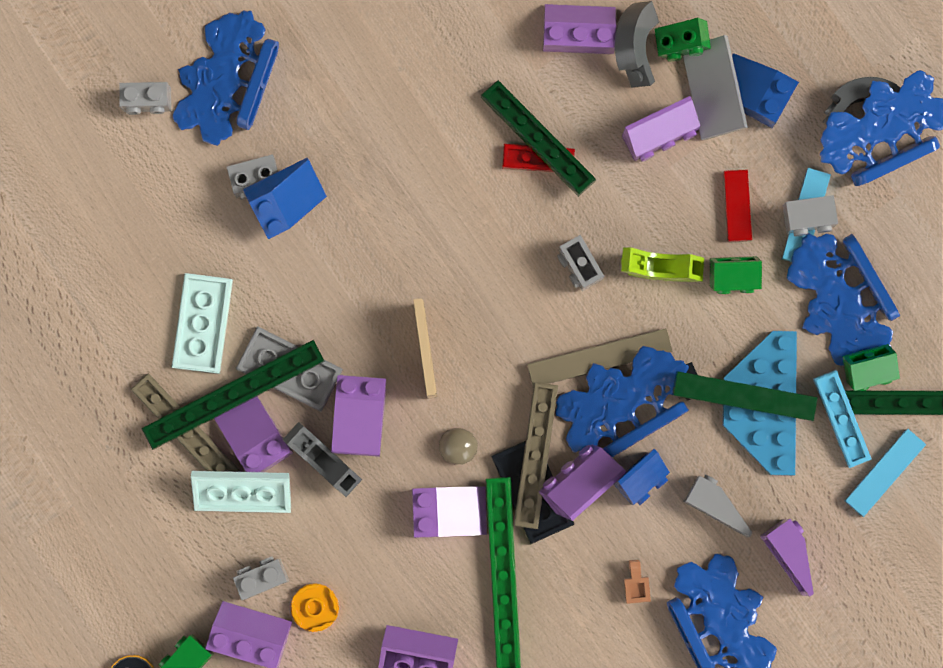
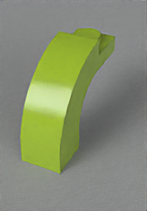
M632 247L623 248L621 272L628 273L629 276L664 281L703 282V257L692 254H659Z

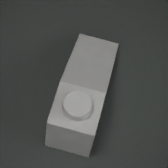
M706 474L704 477L698 476L684 502L738 533L750 537L752 535L751 530L722 488L716 485L718 481Z

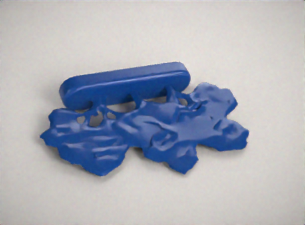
M243 10L239 15L228 13L219 20L206 24V42L212 48L214 55L210 59L201 57L194 61L192 66L186 65L178 69L182 85L190 88L192 94L179 101L173 113V120L178 124L180 130L192 129L199 125L203 141L216 146L220 144L221 140H226L232 136L233 129L229 118L230 114L235 111H239L237 116L238 127L246 130L252 127L278 54L279 42L272 39H266L259 55L255 54L253 43L259 41L265 35L266 29L262 23L254 20L251 10ZM247 37L252 39L251 43L247 42ZM241 42L249 48L246 51L249 55L241 52L239 48ZM241 56L245 58V60L239 61L238 59ZM247 61L255 63L250 81L240 79L238 76L240 66ZM239 87H247L242 104L238 105L232 99V96ZM222 107H229V110L222 111Z
M922 70L916 71L904 79V83L898 93L894 92L888 83L872 81L869 90L870 97L865 99L862 107L865 112L863 118L858 119L847 112L830 113L826 123L827 128L823 131L820 139L824 147L820 152L821 163L831 164L834 171L842 175L852 168L854 160L866 162L867 165L853 172L851 175L854 186H861L939 149L941 146L937 137L920 138L923 129L943 130V99L930 96L934 89V77L926 75ZM915 122H919L920 125L917 130L914 125ZM904 134H908L915 140V143L900 150L896 147L897 141ZM880 142L888 143L892 154L875 161L871 155L874 146ZM868 143L871 144V148L869 151L866 148V145ZM853 146L863 148L866 154H856L852 151ZM851 154L854 158L849 159L847 155Z
M808 233L802 238V246L794 250L791 258L792 264L788 268L786 277L788 281L797 287L809 288L817 293V297L809 302V316L805 318L802 328L815 335L825 332L831 333L828 349L834 363L840 366L844 365L842 356L886 344L890 345L893 331L890 327L879 324L876 320V315L879 310H882L885 317L889 321H893L900 317V314L855 236L850 234L843 239V244L849 254V258L844 259L836 255L837 239L834 235L826 233L816 237ZM831 252L834 256L828 257L826 254ZM836 261V264L841 263V266L830 268L826 265V262ZM851 266H856L864 279V282L856 287L848 286L844 280L845 270ZM842 270V274L837 276V271ZM868 287L878 304L864 307L862 305V296L860 295L863 289ZM870 315V321L865 322L864 318Z
M642 346L634 357L632 373L628 377H624L619 369L610 368L605 370L603 366L593 363L586 377L589 391L586 393L572 390L560 395L556 401V416L564 421L572 422V426L565 438L572 452L576 453L592 444L597 446L599 439L605 436L610 437L613 442L604 447L603 450L611 457H614L687 413L689 410L684 402H679L668 409L663 407V403L668 395H672L676 371L686 373L689 366L682 360L675 361L670 352L664 350L657 351L646 346ZM657 385H660L661 395L657 396L659 400L656 401L654 389ZM668 385L670 390L666 393L665 386ZM651 396L652 401H647L645 397ZM642 404L653 405L656 410V416L641 424L635 415L636 408ZM632 421L635 429L619 438L616 435V424L618 422ZM604 425L608 431H602L600 426Z
M715 554L709 562L707 570L693 562L678 567V576L676 577L674 587L678 592L688 595L691 599L690 607L686 609L682 601L677 597L666 603L696 667L715 668V664H719L724 668H771V663L775 659L777 652L776 646L766 638L756 637L748 632V626L756 623L758 616L756 609L760 607L763 596L750 588L741 591L735 589L739 573L734 559L727 555ZM701 598L702 602L696 606V600ZM702 614L704 616V631L697 633L689 615ZM710 634L715 635L720 642L719 653L714 656L708 655L701 639ZM724 647H727L726 653H722ZM728 655L736 657L737 663H727V659L723 660L722 657Z

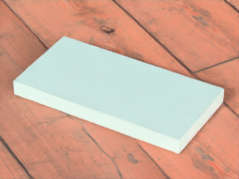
M185 273L172 368L220 374L233 279Z
M191 472L194 511L291 513L289 473Z

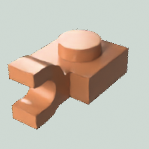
M629 560L631 578L624 579L626 604L651 602L649 577H641L639 560Z

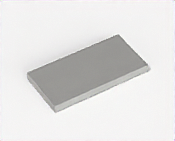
M726 35L710 39L711 49L703 51L702 55L689 56L688 54L683 56L693 104L700 123L699 132L701 140H708L748 128L729 40Z
M257 326L236 369L248 374L298 348V346ZM325 360V362L284 382L274 389L322 412L337 383V376L341 375L343 369Z

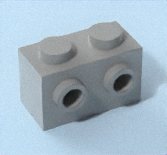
M168 82L119 83L120 108L126 114L138 115L141 112L164 114L166 111H171V87Z
M273 154L227 166L233 193L236 198L240 197L241 200L247 199L243 189L279 172Z
M834 195L788 201L783 205L787 234L794 233V236H804L810 230L826 233L832 231V227L838 224Z
M581 235L559 246L558 251L560 254L557 257L564 268L568 266L572 273L569 278L575 288L580 287L581 291H584L603 280L604 275Z
M272 556L260 561V567L252 570L251 566L237 571L238 576L233 577L241 600H246L289 582L281 559L274 560Z

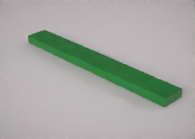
M511 477L486 479L496 668H521Z

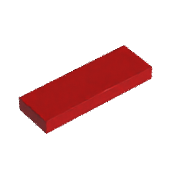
M504 144L502 169L553 172L528 145ZM566 148L573 156H575V149Z
M748 170L724 171L727 242L752 241Z

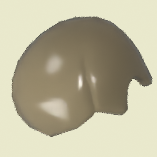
M453 428L442 435L439 440V451L447 462L463 465L472 461L477 453L478 443L471 432L461 428Z

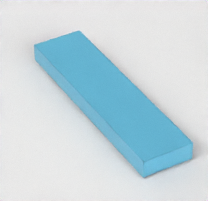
M807 168L798 200L824 197L831 174ZM810 230L808 233L814 235L815 230ZM794 233L788 234L782 260L792 262L791 258L794 250L802 246V238L806 235L794 236Z
M837 370L813 378L848 468L871 460Z
M906 429L844 501L859 515L864 517L926 444L913 432Z

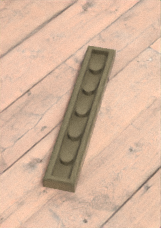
M665 328L530 363L527 366L534 387V382L551 384L586 375L593 363L603 366L604 369L632 363L642 346L666 352H672V347L667 329Z
M149 373L131 388L132 392L158 419L181 408ZM200 427L176 438L206 471L241 472Z
M534 382L514 526L538 529L542 495L539 491L543 488L545 482L558 385Z

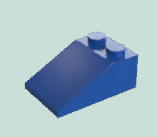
M733 53L732 58L744 113L773 128L799 82L778 70Z
M308 157L243 189L268 239L290 229L327 197Z
M653 449L626 471L627 473L613 485L631 505L635 503L641 505L650 497L648 492L654 486L659 489L668 481L666 476L670 472L659 453Z

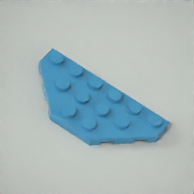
M772 331L723 380L796 393L797 331ZM723 405V427L762 465L769 475L795 476L796 418Z

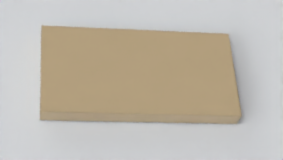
M422 298L413 299L428 399L437 397L424 301Z

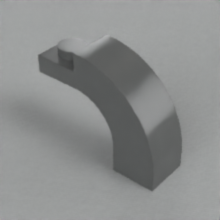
M652 1L631 4L623 12L616 28V62L619 71H626L631 88L651 86L655 82L646 55L647 36L650 30L659 23Z
M862 77L849 81L832 95L831 99L837 105L833 102L824 112L827 117L823 120V123H827L830 113L844 112L846 108L854 103L865 102V99L870 97L869 90L872 81L888 83L892 90L897 93L901 87L879 77Z
M300 422L282 439L345 497L362 481L350 467L334 453H331V450Z

